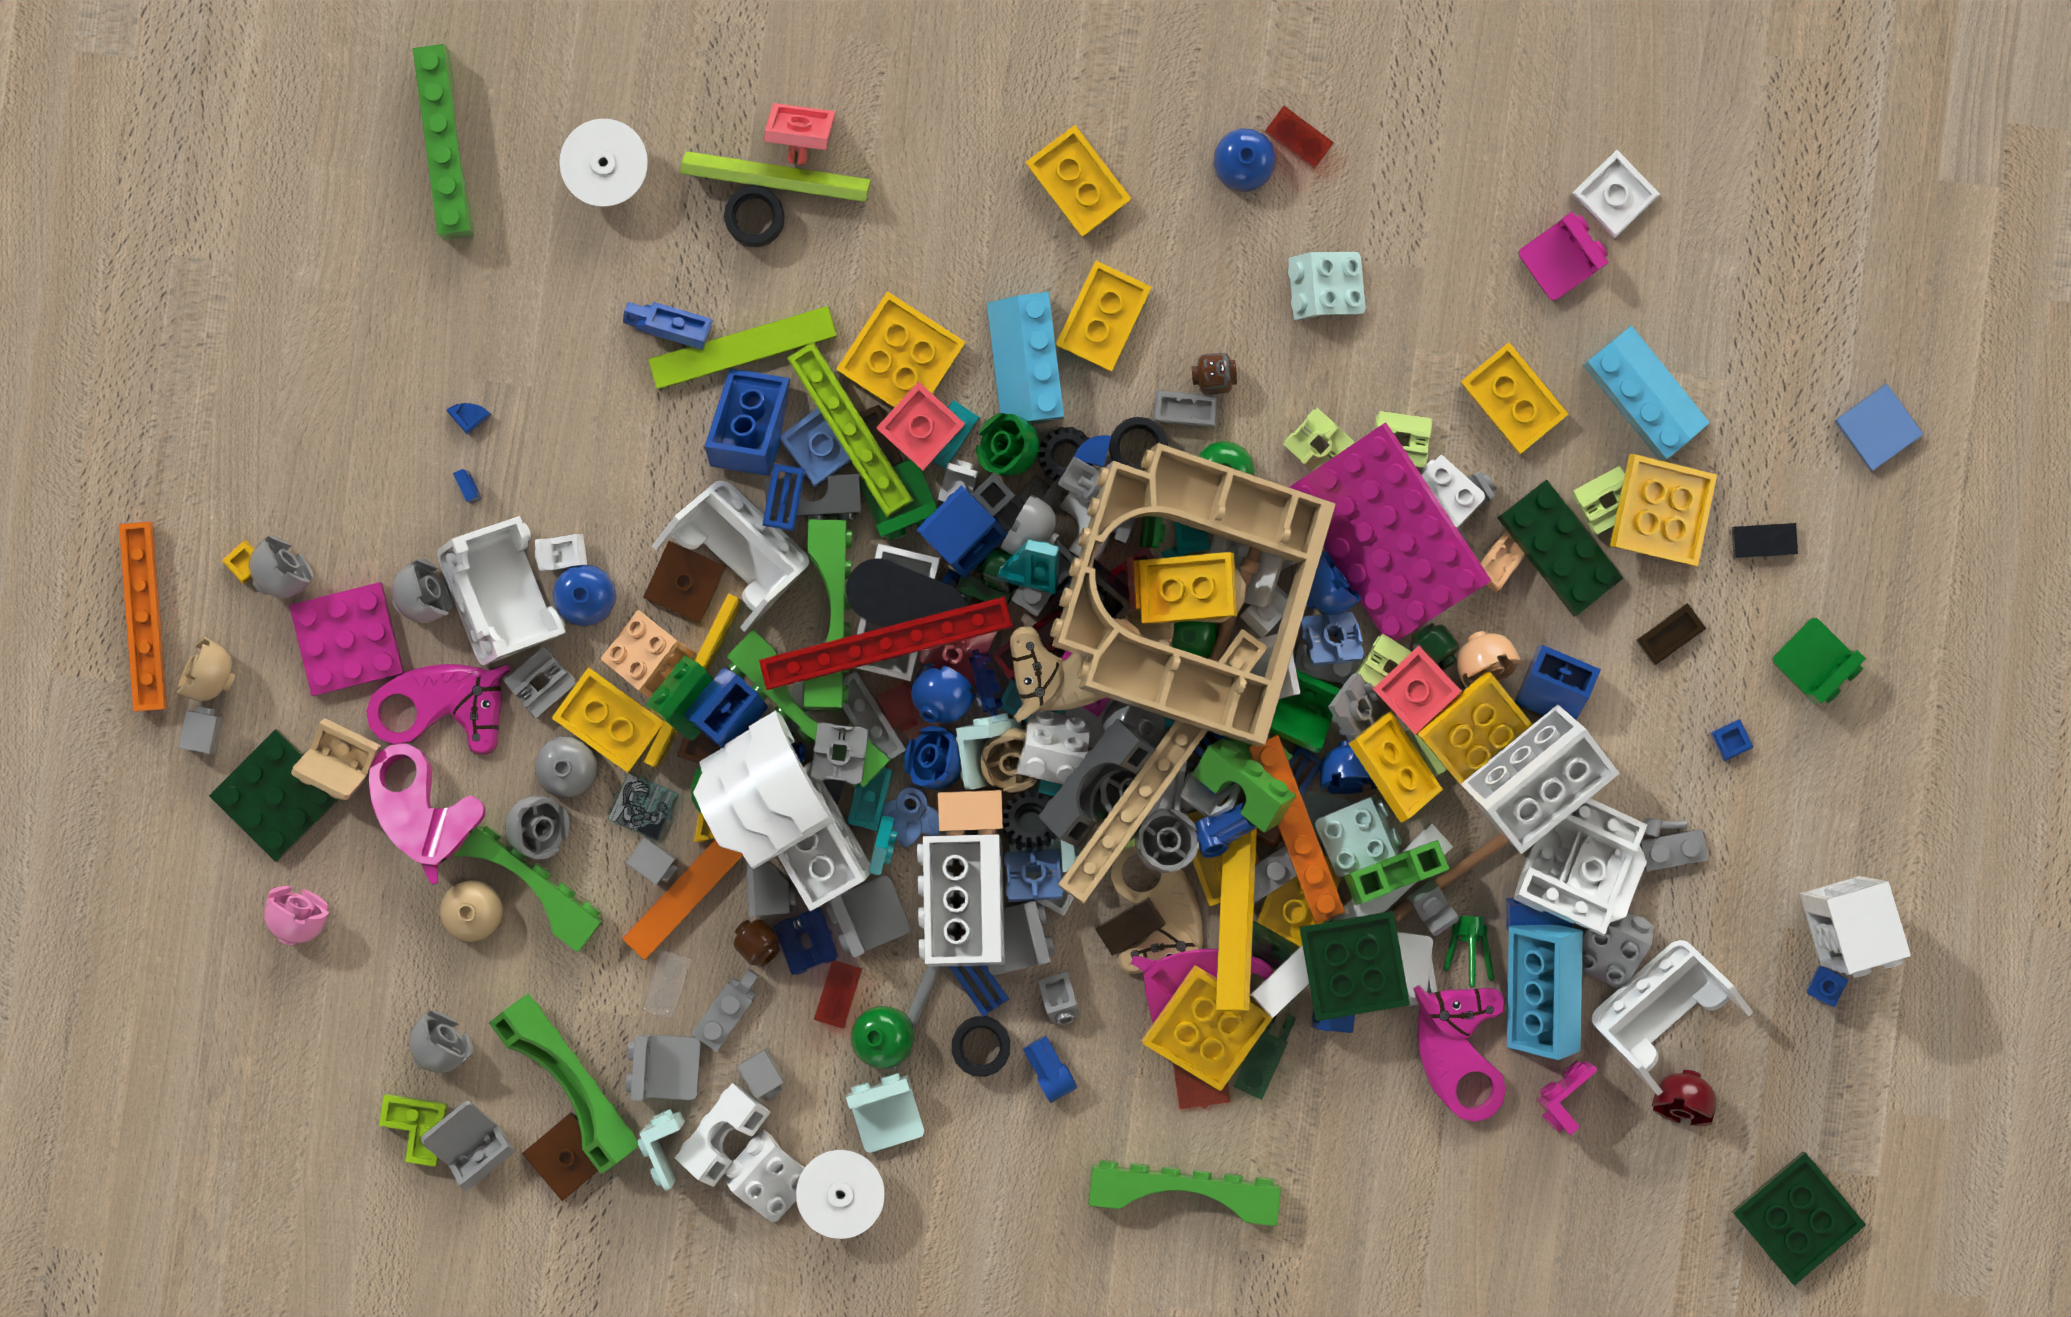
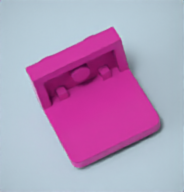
M1573 211L1522 247L1518 252L1522 262L1547 297L1552 301L1559 299L1609 263L1605 258L1608 256V253L1604 246L1598 240L1595 242L1588 234L1590 228L1581 215L1575 216Z
M1577 1060L1563 1071L1566 1076L1557 1083L1551 1081L1540 1090L1539 1093L1542 1096L1536 1101L1546 1111L1542 1117L1558 1133L1563 1130L1571 1136L1580 1128L1560 1102L1597 1071L1593 1064L1585 1060L1579 1063Z

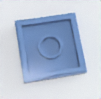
M1888 384L1883 385L1834 420L1870 471L1879 467L1923 435Z
M818 408L781 434L780 441L801 469H805V475L814 488L828 479L827 476H833L852 462Z

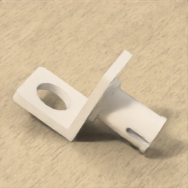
M1192 771L1187 773L1180 792V812L1187 814L1189 811L1197 809L1205 817H1217L1234 807L1241 788L1239 784L1235 783L1212 795L1192 775ZM1230 795L1227 802L1221 806L1223 800Z

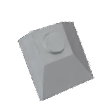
M770 861L755 869H752L747 862L749 916L790 913L791 906H796L797 904L796 887H790V880Z

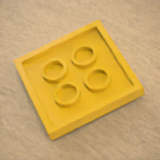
M887 291L838 365L836 371L895 408L918 381L933 394L966 342Z
M1629 454L1610 547L1689 566H1698L1717 474L1637 454Z
M1487 670L1422 728L1417 735L1461 786V783L1533 724L1496 678Z
M1194 965L1143 1037L1142 1042L1143 1045L1222 1091L1273 1018L1252 999L1249 1002V1011L1216 1010L1217 978Z

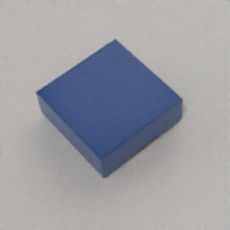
M461 469L453 473L466 502L473 503L481 499L470 471Z
M1740 719L1710 732L1723 761L1753 748Z

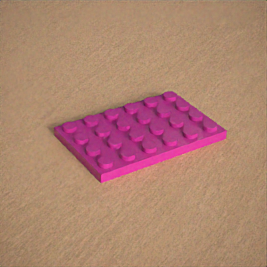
M1386 422L1289 487L1336 504L1323 547L1347 579L1352 591L1356 590L1360 595V603L1380 633L1388 636L1395 642L1491 581Z

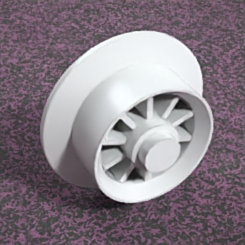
M594 119L574 129L563 144L559 160L561 176L570 192L581 201L599 207L618 205L631 198L643 184L648 168L647 152L640 137L629 126L613 119Z
M848 1150L828 1151L814 1158L802 1171L796 1189L797 1206L805 1222L819 1234L836 1239L851 1238L869 1229L879 1217L885 1198L883 1180L877 1168L864 1156Z

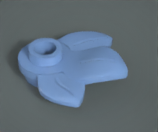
M915 786L906 787L900 791L897 799L885 803L883 816L894 818V831H898L896 840L903 847L912 845L918 839L921 832L929 836L939 835V813L928 804V798L920 788ZM909 798L914 799L917 806H908L906 800Z

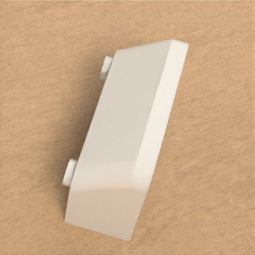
M716 481L673 517L652 547L657 550L673 537L682 547L696 549L704 543L748 584L742 593V598L746 606L753 612L740 627L745 632L772 607L809 565V559L807 554L781 529L762 526L764 514L733 485L726 481Z
M1678 940L1669 944L1637 972L1627 985L1621 986L1596 1008L1592 1015V1022L1629 1067L1659 1096L1663 1091L1648 1073L1656 1065L1659 1057L1658 1051L1651 1044L1697 1002L1704 1009L1713 1011L1723 1007L1728 1001L1732 1000L1748 1017L1753 1011L1726 977L1690 943Z

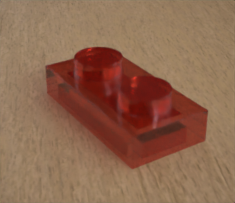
M1286 106L1281 108L1265 130L1267 135L1313 169L1317 167L1334 144L1333 141Z
M832 959L814 1020L842 1029L845 1028L862 973V967Z

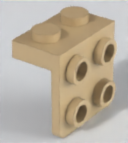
M324 718L319 723L310 749L293 766L291 774L302 783L313 785L327 792L333 798L348 800L369 776V768L378 754L381 745Z

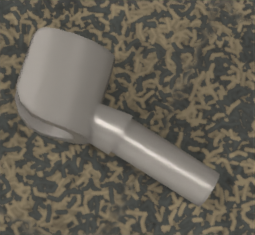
M1646 818L1643 823L1647 824L1644 834L1659 837L1661 828H1687L1686 821H1666L1654 818Z

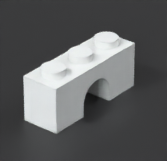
M732 1083L728 1089L722 1092L719 1101L712 1110L702 1118L699 1127L693 1135L682 1144L681 1150L675 1159L697 1180L714 1187L732 1164V1161L723 1151V1141L726 1135L736 1129L752 1137L771 1111L748 1090Z

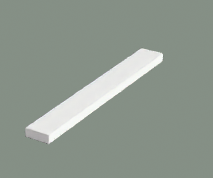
M1430 824L1400 853L1435 840L1439 841L1444 855L1453 846L1433 824ZM1416 882L1362 904L1355 905L1353 898H1351L1343 906L1345 913L1332 917L1327 922L1385 912ZM1303 946L1296 950L1250 994L1271 1018L1277 1015L1309 984Z

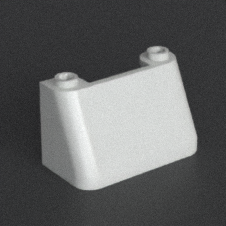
M520 516L453 538L438 549L437 556L441 570L474 654L481 665L493 663L566 633L564 630V617L552 606L546 607L524 551L528 547V541L531 540V533L528 526L522 523Z

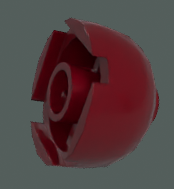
M1683 1070L1682 1073H1675L1665 1077L1658 1084L1663 1092L1659 1096L1656 1093L1654 1094L1652 1106L1655 1113L1677 1123L1681 1122V1118L1692 1119L1690 1124L1692 1126H1708L1712 1124L1717 1099L1712 1087L1708 1082L1701 1079L1700 1073L1692 1070Z

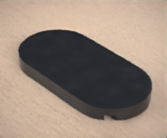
M876 558L862 562L851 572L846 585L847 599L855 613L883 627L967 606L963 596L952 586L886 559Z

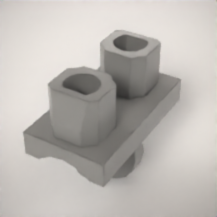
M1073 457L1058 484L1090 502L1093 497L1097 498L1100 486L1096 485L1100 470Z

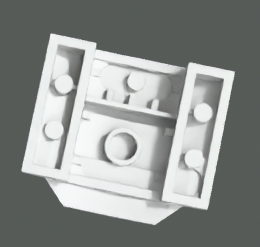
M776 710L750 725L748 731L726 743L725 747L701 760L699 763L702 775L693 792L719 846L742 853L752 869L764 864L835 821L822 794L813 789L791 745L795 740L783 716Z
M1589 798L1531 846L1517 884L1514 900L1537 911H1546L1572 924L1576 923L1604 936L1609 923L1626 918L1634 892L1647 861L1640 843L1647 824Z

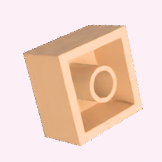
M1002 789L938 792L939 831H946V836L966 835V830H978V835H997V829H1003Z

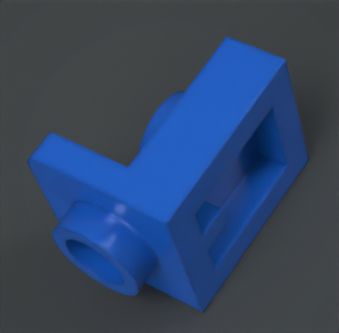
M1818 966L1806 993L1826 1005L1835 1007L1849 979L1823 966Z

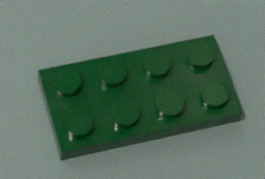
M1547 479L1497 517L1573 617L1581 613L1623 579Z

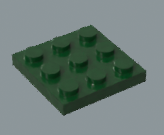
M275 729L209 795L275 862H278L340 800L331 797L327 792L313 785L302 783L291 774L293 766L303 757V754L278 729Z
M1394 911L1299 927L1316 1021L1410 1005Z
M1804 1151L1731 1211L1794 1286L1866 1226L1863 1220Z

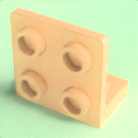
M638 610L603 654L601 660L638 691L651 698L655 690L660 687L685 655L692 659L696 653Z

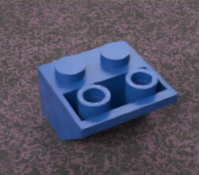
M962 485L949 495L946 501L932 515L927 517L924 523L917 529L933 549L964 579L1008 534Z
M1538 645L1514 702L1543 716L1556 705H1559L1577 720L1591 695L1601 669L1545 645Z
M723 667L683 716L721 749L725 747L726 743L748 731L749 726L763 715L768 706L760 695L734 672Z

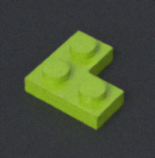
M384 1094L379 1126L410 1131L405 1162L438 1166L439 1158L422 1144L421 1137L446 1117L448 1103Z

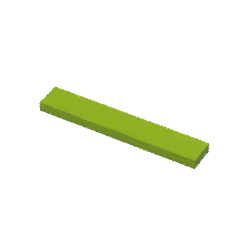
M688 151L685 152L680 168V173L683 175L861 202L867 200L871 179Z
M825 306L707 341L703 350L690 346L650 358L648 361L656 388L660 390L805 347L812 342L818 343L837 337L829 307Z
M812 342L787 358L886 517H890L912 503L913 499L815 343Z

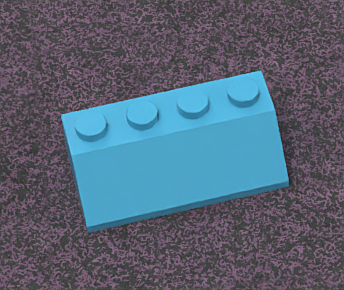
M1049 292L1017 295L988 302L987 310L1000 413L1014 414L1024 418L1030 424L1064 420Z
M1632 325L1582 364L1658 460L1664 461L1710 423Z
M1557 924L1509 926L1507 1047L1555 1060H1560L1580 1052L1583 930Z

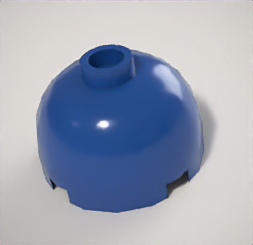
M1241 128L1229 132L1219 141L1214 152L1213 166L1217 177L1225 186L1240 190L1241 192H1249L1259 189L1270 179L1275 169L1276 155L1272 143L1264 134L1254 129Z
M1323 552L1320 556L1306 605L1311 610L1317 607L1324 614L1335 615L1344 613L1359 603L1361 597L1356 590L1352 591L1347 579L1337 568L1332 557L1327 552Z
M588 564L573 566L562 572L555 582L553 591L554 605L560 615L571 624L584 627L597 625L605 620L611 613L617 597L615 584L610 576L599 567Z
M927 663L921 667L911 687V697L916 709L920 712V716L930 723H952L959 720L966 714L976 698V693L972 695L969 691L972 687L971 683L963 675L950 667L943 665L941 670L932 668L935 663Z
M935 725L922 728L918 731L922 734L916 740L911 739L907 745L904 755L905 772L911 776V781L918 786L933 790L948 788L961 778L962 768L959 746L956 741L957 736L950 730Z
M1349 740L1338 743L1337 748L1330 750L1323 757L1320 766L1321 790L1328 787V793L1355 794L1363 792L1362 786L1371 784L1372 790L1377 788L1350 747Z

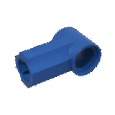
M1244 803L1235 806L1218 817H1206L1194 823L1197 829L1195 832L1197 834V841H1199V849L1203 857L1212 858L1223 854L1228 850L1229 843L1256 828L1253 823L1240 814L1245 806Z
M1047 1036L1039 1038L1023 1048L1027 1059L1039 1077L1037 1080L1050 1103L1078 1088L1065 1063H1061Z

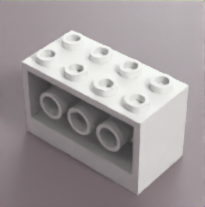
M1556 705L1461 783V786L1491 824L1522 854L1620 773L1586 728L1562 707Z
M812 761L802 767L813 789L822 794L835 821L777 855L809 911L865 881L871 874L868 873L870 867L868 857L823 780L811 777Z
M1000 835L923 836V844H918L917 846L918 863L923 865L924 876H918V894L924 897V907H919L918 921L919 926L924 928L925 939H919V957L925 960V964L930 967L1005 965L1003 839ZM956 863H960L962 867H965L964 872H960L958 877H955L950 872ZM957 894H960L965 899V903H962L960 908L956 909L951 904V900L955 899ZM957 925H960L963 930H966V933L961 936V940L957 941L951 935V932L956 930Z
M1858 876L1800 893L1821 966L1830 968L1832 971H1838L1839 973H1846V975H1853V978L1871 974L1872 967L1884 966V969L1899 966L1903 964V958L1911 956L1889 881Z

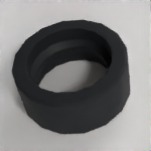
M751 185L740 188L731 195L725 205L724 220L726 227L734 239L745 246L758 248L768 245L779 236L783 229L785 215L782 204L773 192L764 187ZM752 198L767 202L773 213L769 229L758 235H751L742 231L736 221V213L740 204Z
M1133 417L1124 420L1116 426L1111 435L1108 450L1111 461L1144 471L1145 468H1142L1141 465H1132L1122 457L1120 442L1123 436L1130 430L1144 429L1153 435L1156 444L1160 443L1168 446L1165 432L1158 423L1149 418Z
M975 1016L965 1020L956 1029L952 1038L951 1052L955 1063L963 1072L975 1077H987L997 1073L1006 1064L1010 1055L1011 1040L1007 1030L999 1021L988 1016ZM976 1028L991 1030L997 1036L1000 1043L997 1057L985 1065H977L970 1062L963 1052L965 1036Z

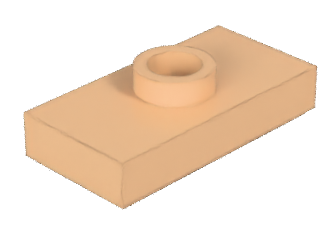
M1504 529L1480 561V564L1491 579L1486 586L1495 593L1502 588L1526 556L1506 529Z

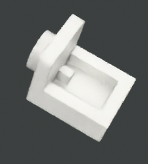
M583 534L535 540V559L540 571L587 565Z

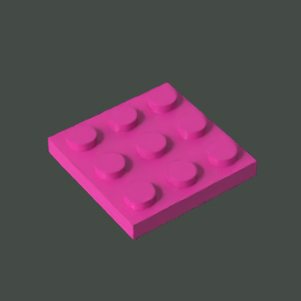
M382 582L289 605L311 696L405 673Z

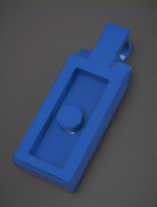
M628 302L623 315V323L633 326L641 332L643 331L647 334L702 350L713 323L711 318L656 302L645 306Z

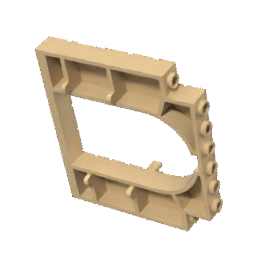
M1160 443L1153 446L1151 450L1147 449L1141 462V467L1145 468L1144 471L1112 461L1106 468H1101L1097 477L1096 485L1100 486L1097 498L1093 497L1087 510V515L1091 516L1088 528L1084 527L1079 536L1078 545L1082 546L1079 558L1075 557L1069 569V576L1073 578L1070 588L1064 589L1059 606L1064 608L1061 618H1056L1052 625L1050 636L1054 637L1052 646L1088 658L1087 661H1082L1078 670L1077 679L1081 680L1080 689L1256 747L1265 745L1336 504ZM1154 516L1179 522L1188 527L1203 530L1298 563L1265 678L1135 635L1121 627L1106 611L1097 591L1095 569L1092 567L1100 544L1104 543L1108 535L1122 522L1136 517Z

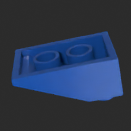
M729 369L704 446L711 467L765 476L771 475L779 449L790 378Z

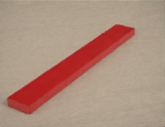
M1004 596L759 660L767 691L1012 628L1013 626Z

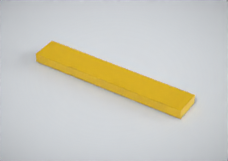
M729 593L695 659L696 662L707 670L706 673H708L743 603L742 599ZM666 721L663 722L644 760L645 763L652 767L659 768L678 733Z
M1257 827L1229 843L1228 850L1223 853L1216 1010L1249 1011Z

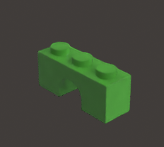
M1225 738L1208 746L1192 773L1195 778L1215 794L1229 787L1233 782L1239 784L1246 795V803L1240 814L1264 833L1281 822L1296 797L1284 782L1275 779L1264 770L1260 763L1251 760L1239 750L1235 743L1227 741Z
M1435 840L1346 874L1344 878L1354 904L1357 905L1447 871L1449 866L1439 841Z

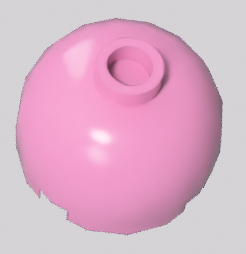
M282 886L276 887L269 892L264 908V920L267 928L280 942L287 945L311 941L321 933L329 914V911L327 912L329 907L327 902L308 890L302 889V895L291 892L292 887Z

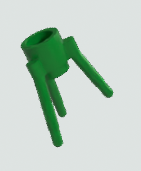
M1459 916L1458 924L1452 925V937L1443 969L1444 971L1450 969L1458 938L1461 935V941L1469 942V986L1473 988L1475 987L1476 942H1480V939L1488 979L1490 981L1494 980L1487 939V925H1483L1484 917Z

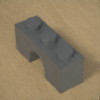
M859 474L827 476L828 490L826 495L819 501L809 502L800 497L797 517H806V522H808V519L824 520V516L837 515V520H855L856 514H862L861 480ZM784 478L778 479L771 515V519H774V521L777 520ZM791 478L783 523L788 524L797 478ZM765 479L766 503L771 479Z

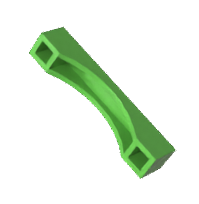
M444 44L413 48L437 234L444 240L474 236L471 205L458 141L454 79L450 51Z
M808 519L807 556L817 568L825 583L829 597L831 620L826 642L850 636V622H844V610H850V604L845 591V579H848L851 574V560H845L846 548H852V530L846 529V520ZM849 670L804 681L803 711L841 712L842 703L848 704L849 685L842 684L843 672H849Z
M752 629L726 656L732 661L728 667L741 679L746 675L755 684L751 688L764 701L769 697L777 704L773 710L780 713L786 722L792 719L800 727L796 732L809 744L813 740L816 742L818 723L808 716L796 703L787 686L766 691L759 660L778 655V652L756 630ZM869 739L867 740L862 784H860L863 788L891 761ZM835 746L833 760L845 761L847 747Z
M478 825L452 857L469 856L486 859L503 865L517 874L533 889L542 902L550 921L552 933L576 952L581 951L604 920L599 917L601 911L587 901L583 905L574 898L576 892L563 882L558 886L549 879L551 873L538 863L532 866L524 860L525 855L517 852L511 845L507 847L499 841L501 835L488 825L485 828Z
M529 993L489 1022L508 1049L522 1053L536 1061L562 1086L578 1117L582 1136V1150L600 1174L606 1172L639 1147L638 1140L633 1131L627 1127L616 1112L614 1105L607 1100L598 1088L596 1081L590 1077L579 1062L576 1054L570 1050L561 1038L559 1031L552 1026L539 1004L532 999Z
M1099 1160V1165L1092 1164L1089 1206L1121 1209L1130 1202L1148 1194L1162 1191H1189L1220 1201L1233 1210L1245 1223L1277 1226L1281 1187L1279 1184H1274V1179L1256 1177L1255 1182L1244 1181L1243 1176L1238 1174L1226 1173L1224 1178L1211 1177L1212 1172L1193 1170V1175L1180 1174L1181 1169L1174 1167H1162V1171L1149 1170V1165L1131 1163L1130 1168L1118 1167V1162L1110 1160Z

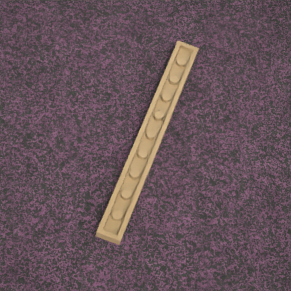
M1241 629L1218 662L1250 673L1268 647ZM1178 720L1174 722L1156 747V750L1143 765L1057 886L1082 904L1085 903L1208 730Z

